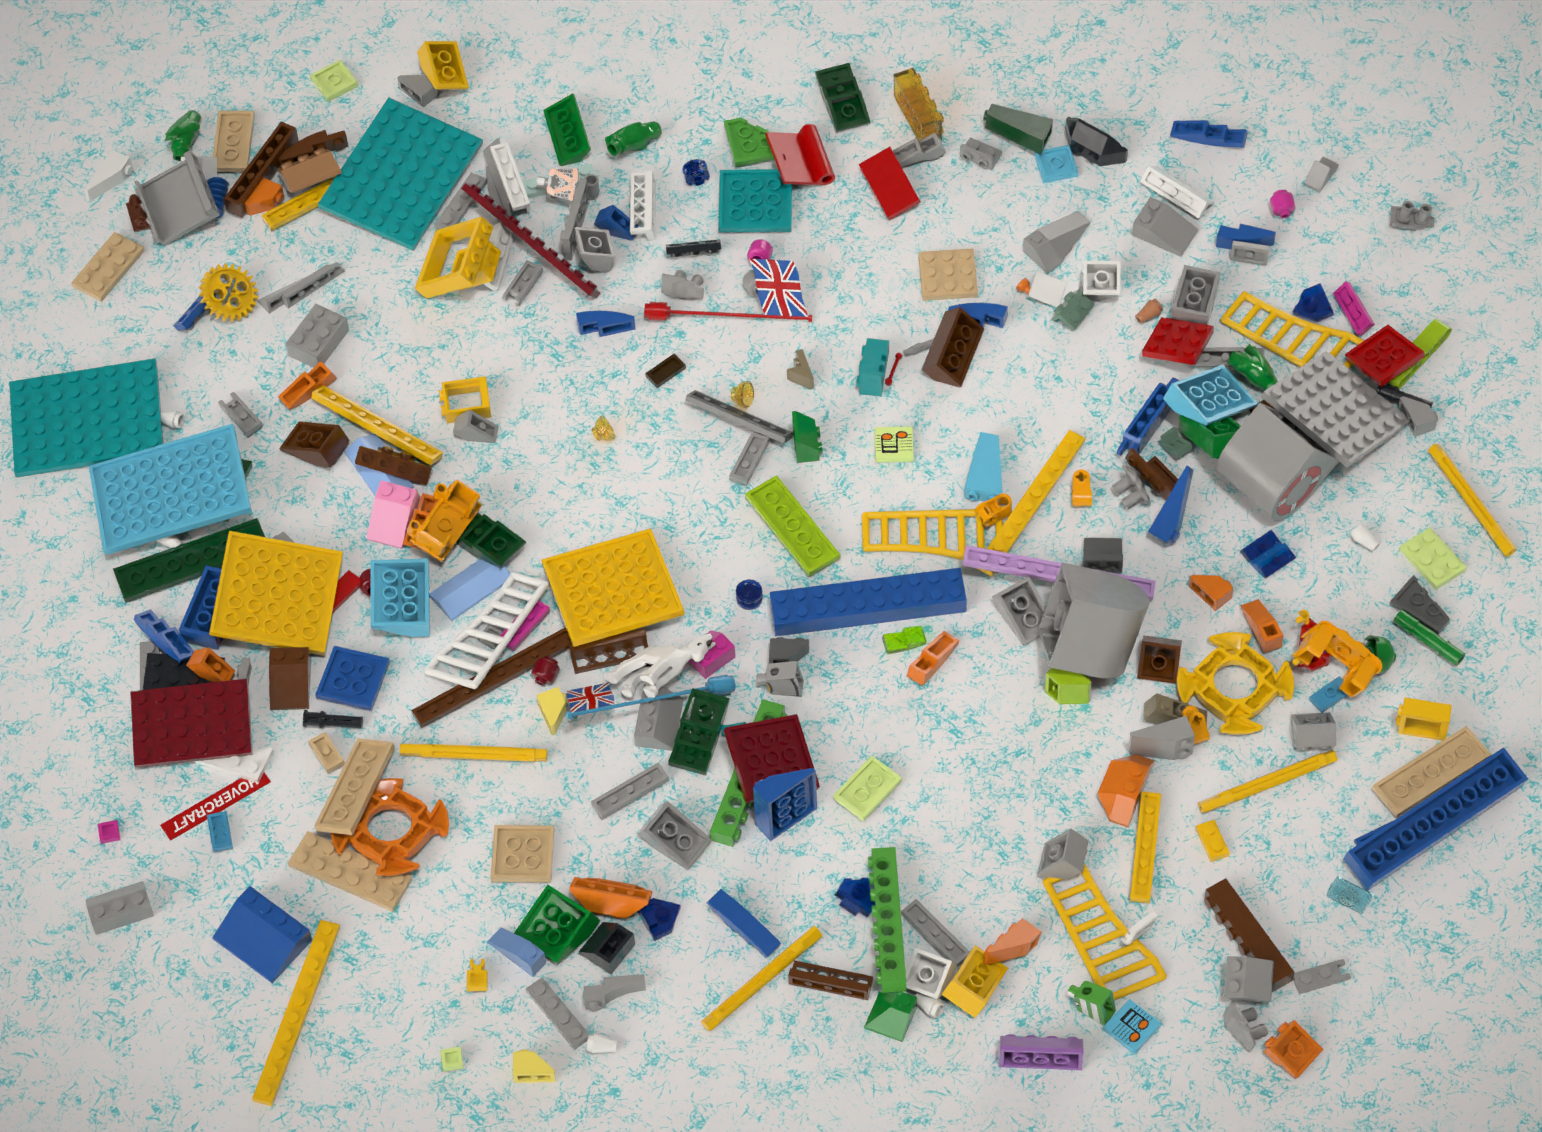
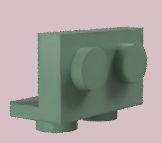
M1080 289L1075 292L1070 291L1064 297L1065 302L1056 307L1054 310L1055 315L1052 317L1053 321L1060 319L1071 331L1078 327L1095 305L1086 295H1083Z

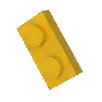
M1215 820L1196 825V832L1210 862L1229 857L1230 852Z

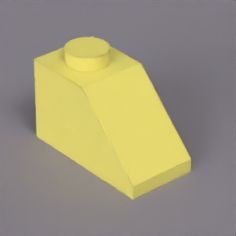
M559 687L536 695L538 706L552 736L556 734L567 712L566 704L568 702L566 695L560 692Z
M524 1049L513 1052L514 1083L556 1082L554 1069L534 1051Z

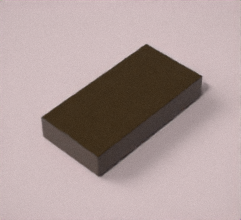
M674 353L646 372L645 375L656 388H659L685 370L686 364Z

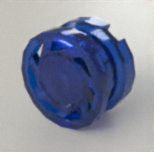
M690 160L682 168L685 182L690 186L692 184L696 186L702 185L706 179L709 180L710 178L707 164L704 160Z
M747 579L737 585L735 591L736 600L741 608L753 610L761 605L763 591L759 582Z

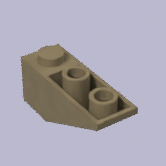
M1156 693L1145 702L1143 720L1160 724L1182 717L1184 708L1191 705ZM1196 707L1204 715L1207 726L1208 711Z

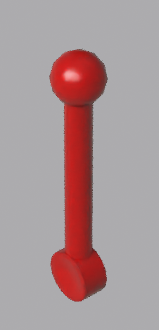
M901 353L895 354L896 359L890 375L885 379L887 386L892 385L893 374L899 360L902 358Z

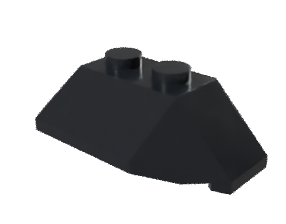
M1066 118L1065 130L1071 151L1076 155H1080L1098 166L1126 163L1128 149L1124 146L1122 147L1112 136L1080 118Z

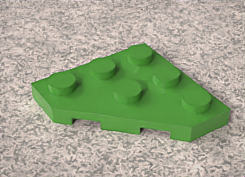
M743 118L724 121L735 167L774 160L765 135L766 132H769L768 130L758 125L753 126Z

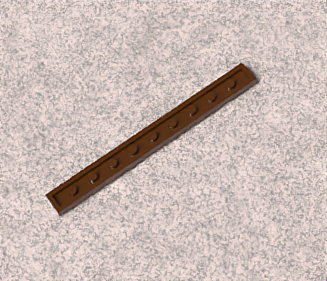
M566 627L492 666L477 689L457 685L412 709V715L420 727L423 728L529 671L534 667L539 658H544V656L553 658L569 649V645L572 644Z

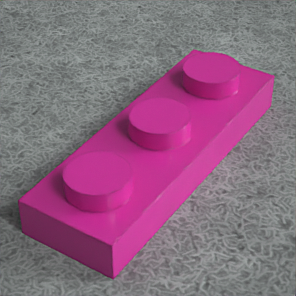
M1345 281L1333 292L1357 335H1364L1375 325L1350 282Z
M538 600L506 647L514 651L550 612V607ZM505 629L500 636L504 637L508 629Z

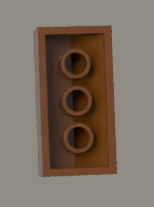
M961 307L945 311L921 370L934 381L962 387L985 328Z

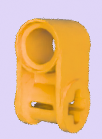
M1080 469L1073 474V507L1092 506L1090 475L1086 470Z
M998 494L990 500L980 503L975 508V513L980 515L985 527L992 526L1012 513V499L1008 494Z
M1195 706L1185 707L1182 711V717L1186 716L1195 735L1194 745L1209 740L1210 735L1204 715Z

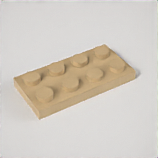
M218 111L212 156L217 157V172H244L249 165L255 117L254 111Z
M114 232L71 282L72 287L102 302L145 251L144 246Z

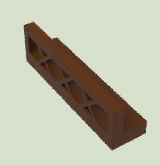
M645 629L613 635L575 647L572 644L569 645L575 674L616 666L634 657L636 653L633 651L636 647L644 646V649L648 647ZM617 651L626 653L623 658L614 656ZM599 655L608 657L604 662L595 660ZM585 659L589 662L586 666L577 667L576 660Z
M794 960L792 969L790 968L788 974L789 985L868 1001L873 976ZM797 967H798V968L806 969L807 972H806V971L797 970ZM823 972V973H826L827 976H825V975H820V974H818V973ZM840 976L846 977L847 980H845V979H840V978H838V977H840ZM862 980V981H867L868 983H867V984H864V983H859L858 981Z

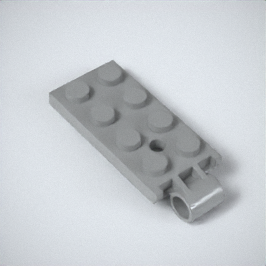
M594 174L580 178L578 187L574 188V200L569 205L570 214L565 218V230H562L560 235V241H563L561 250L564 252L565 260L572 261L577 246L574 227H582L590 202L589 196L594 197L600 192L599 180Z

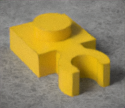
M484 958L481 959V964L475 965L474 960L470 959V970H467V991H487L488 972L485 970Z

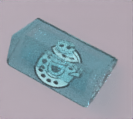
M1339 876L1332 882L1327 892L1328 898L1360 914L1365 911L1374 895Z

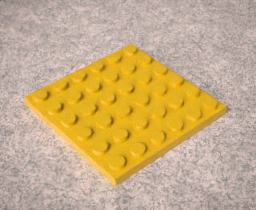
M651 528L541 559L573 647L685 615L684 608Z
M229 531L209 635L277 648L309 647L311 654L324 656L343 551Z

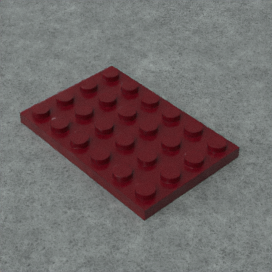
M247 679L130 692L135 768L253 755Z

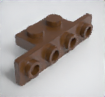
M359 446L355 464L427 485L432 467L414 462L415 458L411 457L412 454L401 451V453L394 452V449L388 446L378 447V450Z
M1131 448L1125 456L1128 464L1134 467L1141 477L1151 484L1156 493L1167 500L1178 478L1156 456L1146 462Z

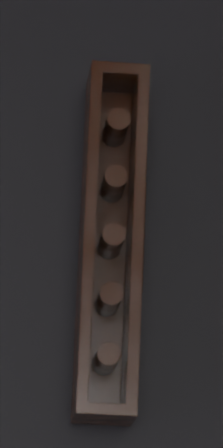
M282 121L278 124L224 197L227 212L241 218L245 215V202L263 178L270 180L280 167L278 158L284 151L299 141L296 127Z
M1225 878L1207 888L1204 897L1206 906L1209 909L1212 908L1217 921L1227 929L1226 931L1230 939L1236 941L1240 953L1243 956L1246 955V957L1274 961L1272 992L1292 982L1294 970L1229 881Z

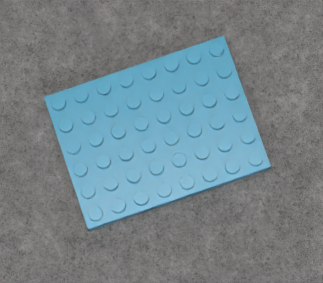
M233 424L89 466L105 555L252 512Z

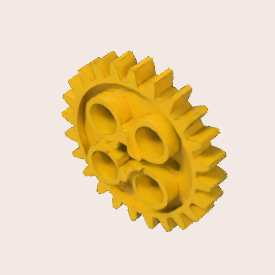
M224 263L222 267L218 264L215 269L211 267L209 272L204 274L200 281L202 284L198 288L203 290L199 293V296L204 297L201 303L207 304L204 309L210 308V315L216 313V319L223 316L224 322L228 317L231 322L235 318L240 321L242 316L246 318L248 313L253 311L252 307L256 306L257 303L255 301L258 299V296L254 295L258 292V289L253 288L256 282L250 281L253 276L247 277V270L242 273L241 266L234 269V264L230 268H228L227 263ZM220 278H224L227 284L221 282ZM232 279H234L235 283L230 290V296L227 298L225 306H222V302L228 293V288L231 286ZM237 286L242 287L244 292L239 291ZM214 293L218 294L220 299L215 298ZM230 302L236 303L237 307H233Z

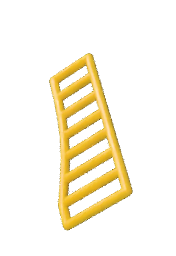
M1243 291L1220 319L1223 324L1299 367L1304 366L1312 359L1330 335L1341 337L1340 341L1329 353L1334 358L1348 341L1356 345L1364 341L1350 332L1322 326L1290 315L1246 291ZM1247 300L1254 304V306L1238 324L1230 318L1241 304ZM1260 309L1269 312L1268 317L1255 332L1245 328ZM1276 317L1286 320L1285 324L1271 341L1261 337ZM1293 324L1304 327L1286 350L1277 346ZM1311 330L1321 332L1322 335L1302 359L1293 355V352ZM1347 360L1343 364L1348 369H1350V367L1352 366V364Z
M975 509L863 512L862 549L865 552L929 553L963 560L966 547L965 517H976L977 547L985 549L983 520L980 515L975 513ZM945 517H957L958 551L947 549ZM907 518H919L920 545L908 544ZM926 518H938L939 547L927 546ZM869 519H881V544H870ZM888 519H900L901 544H889ZM1003 519L995 523L996 534L1003 526Z
M1084 864V869L1081 872L1086 882L1057 893L1052 884L1064 879L1051 877L1043 879V885L1096 985L1106 988L1105 984L1153 965L1157 973L1156 975L1112 992L1114 1000L1167 978V974L1158 957L1138 939L1130 945L1093 960L1091 959L1087 950L1121 936L1125 937L1129 931L1104 898L1086 864ZM1088 889L1095 896L1094 899L1065 910L1061 900ZM1098 905L1105 912L1104 915L1074 926L1070 919L1071 916ZM1111 921L1117 928V930L1085 943L1082 942L1079 933ZM1137 950L1146 957L1143 960L1101 977L1096 969L1097 966Z

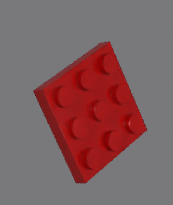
M1161 317L1142 350V357L1196 365L1214 333V326Z
M1388 324L1345 354L1348 362L1381 387L1425 357L1422 349Z

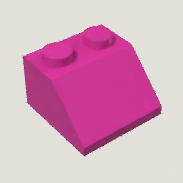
M712 630L706 634L712 635L711 640L716 645L708 650L703 660L695 662L693 659H690L688 661L705 679L736 658L735 646L723 633Z

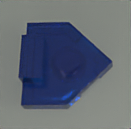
M1321 283L1304 289L1298 304L1295 305L1292 311L1293 315L1315 322L1334 315Z
M844 878L834 894L841 899L839 906L854 916L861 913L868 917L872 912V906L875 905V901H871L868 878L858 880Z
M652 898L648 905L637 911L654 941L673 932L681 905Z

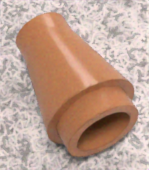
M1154 298L1149 300L1135 317L1140 324H1143L1161 315L1163 307Z

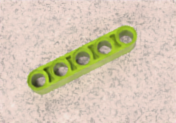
M1435 318L1412 342L1424 351L1425 357L1388 383L1393 387L1397 386L1401 389L1449 337L1452 328Z

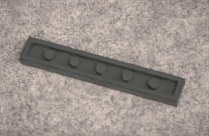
M694 390L686 396L685 401L783 444L792 438L793 433L699 391Z

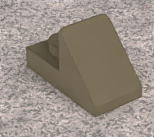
M803 349L796 350V358L793 359L795 367L787 369V379L810 390L814 389V378Z

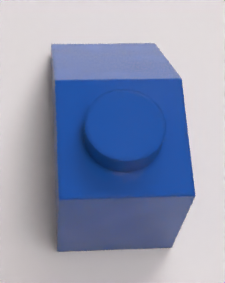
M614 205L599 210L594 222L596 227L609 230L610 236L630 241L634 239L635 234L631 235L630 218Z

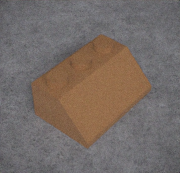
M320 148L314 151L315 154L311 156L303 155L298 157L296 162L291 163L289 161L281 164V168L277 170L284 188L294 193L342 173L331 151Z

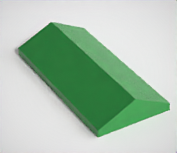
M572 93L543 110L560 166L581 162L591 150L576 97Z

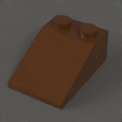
M299 421L279 449L315 466L331 468L350 440L340 425Z
M309 647L270 648V710L309 709L311 655Z

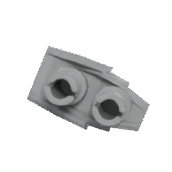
M1404 201L1402 207L1391 206L1390 225L1412 230L1434 227V217L1430 216L1432 207L1429 204H1422L1419 211L1416 210L1417 208H1414V204L1411 201Z
M677 270L675 275L662 274L661 292L684 300L703 298L704 288L700 286L703 284L704 279L701 275L696 274L689 281L685 277L686 273L682 270Z
M1123 464L1122 468L1126 472V477L1112 485L1118 496L1131 486L1136 487L1134 488L1135 491L1121 499L1127 509H1130L1140 500H1145L1150 505V497L1141 482V477L1137 471Z
M1231 1001L1223 1015L1226 1027L1242 1045H1245L1249 1051H1252L1256 1044L1255 1039L1266 1037L1268 1029L1265 1024L1250 1028L1248 1022L1254 1021L1257 1018L1255 1008L1251 1007L1240 1011L1237 1005Z

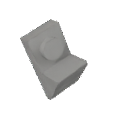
M1322 157L1320 161L1315 160L1304 185L1320 193L1337 171L1339 164L1325 157Z

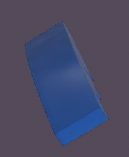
M1208 120L1174 121L1170 135L1173 138L1204 145L1244 148L1248 133L1246 129H1229L1227 125H1210Z
M151 609L134 616V621L141 630L167 655L178 662L191 658L194 652L177 628H170L164 618L158 619Z
M722 889L706 902L733 932L737 931L749 945L752 944L765 958L781 944L762 923Z

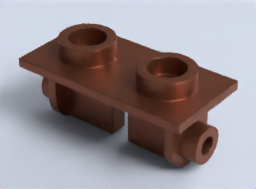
M136 194L130 195L129 202L126 203L134 232L150 228L146 221L148 216L140 205L142 201Z

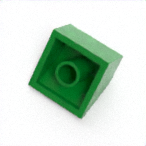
M792 411L797 463L820 461L819 453H823L822 442H818L817 439L820 438V427L816 426L815 419L800 412Z

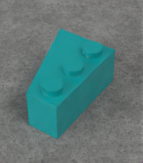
M867 338L866 345L862 346L861 355L863 358L859 363V376H857L856 387H859L861 395L882 397L889 356V340Z

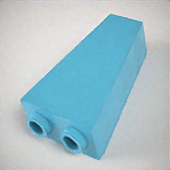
M980 432L965 484L964 498L984 502L1003 493L999 436Z

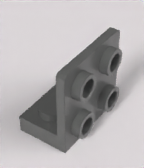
M1084 538V567L1112 573H1122V539Z

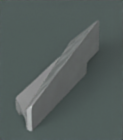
M497 138L483 150L488 165L485 167L489 195L495 200L493 203L496 206L500 205L507 210L506 214L510 217L509 200L490 151L491 146L500 144V138Z
M338 262L331 265L326 264L314 273L259 299L258 303L269 314L282 305L289 309L345 272V269Z
M1205 348L1196 365H1186L1188 367H1217L1220 365L1233 367L1228 364L1230 355L1233 351L1245 352V348ZM1257 348L1259 352L1265 357V349Z

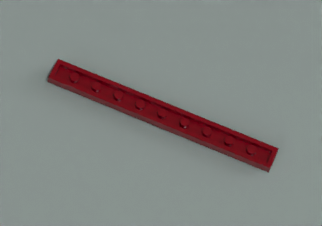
M467 183L461 188L585 293L597 299L600 292L596 289L597 285L590 280L586 281L583 278L585 276L577 269L574 271L570 268L571 263L564 258L561 260L557 257L558 253L552 248L548 249L545 247L546 243L539 237H533V232L526 226L521 227L519 225L520 221L512 215L509 217L506 214L507 210L500 205L496 206L493 203L495 201L487 194L484 196L481 193L482 189L474 183L472 185Z

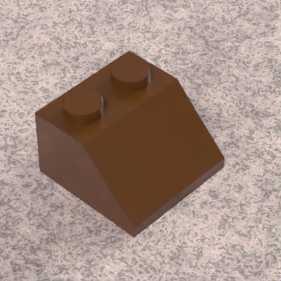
M1143 635L1137 678L1176 684L1182 640Z

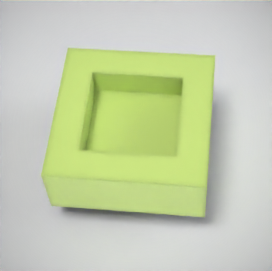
M461 1047L440 1050L443 1072L464 1068Z

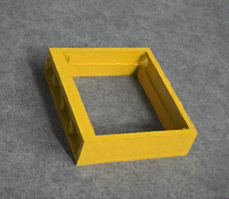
M481 216L436 230L415 289L428 299L472 286L494 227ZM471 237L459 271L439 277L451 243Z

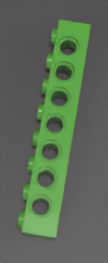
M762 699L753 722L787 716L785 705ZM736 769L733 771L710 829L712 841L731 847L734 846L736 840L739 841L742 829H740L742 823L745 824L748 819V808L754 804V802H745L743 792L740 791L741 786ZM734 805H740V807H738V808H734V807H732V806H734ZM729 821L734 822L733 824H726Z
M871 848L872 856L868 857V869L872 868L873 873H869L870 885H874V889H870L871 901H875V905L872 906V918H876V922H873V934L878 935V939H874L875 951H879V955L875 956L876 968H880V972H877V985H881L882 993L907 991L896 848Z

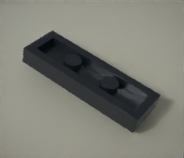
M720 239L666 244L667 255L670 254L671 257L681 256V253L697 255L700 254L699 251L716 253L721 249Z

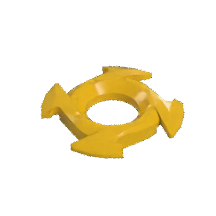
M1225 632L1212 635L1208 641L1218 648L1213 650L1193 670V673L1188 672L1183 667H1179L1177 688L1181 701L1188 704L1191 698L1196 695L1207 709L1225 722V724L1221 725V733L1236 735L1261 731L1263 726L1250 719L1259 715L1277 696H1283L1284 700H1291L1293 698L1294 677L1289 662L1284 661L1276 674L1274 666L1265 657L1248 646L1251 634ZM1228 665H1242L1254 673L1258 685L1255 691L1245 698H1229L1217 690L1214 684L1216 673Z

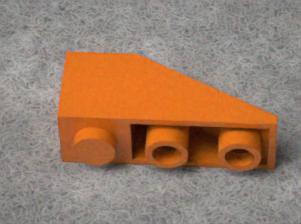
M1257 599L1241 605L1240 607L1263 653L1281 648L1284 635L1275 618L1260 600Z
M1023 918L1018 923L1014 922L1006 934L1002 933L994 945L990 944L986 948L983 964L989 965L1026 956L1038 945L1042 931Z

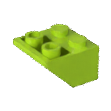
M1051 668L1046 673L1045 693L1058 704H1088L1090 702L1091 681L1084 674Z

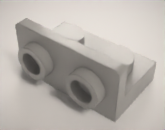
M971 137L966 144L960 146L961 158L989 170L994 168L1002 156L1001 150Z

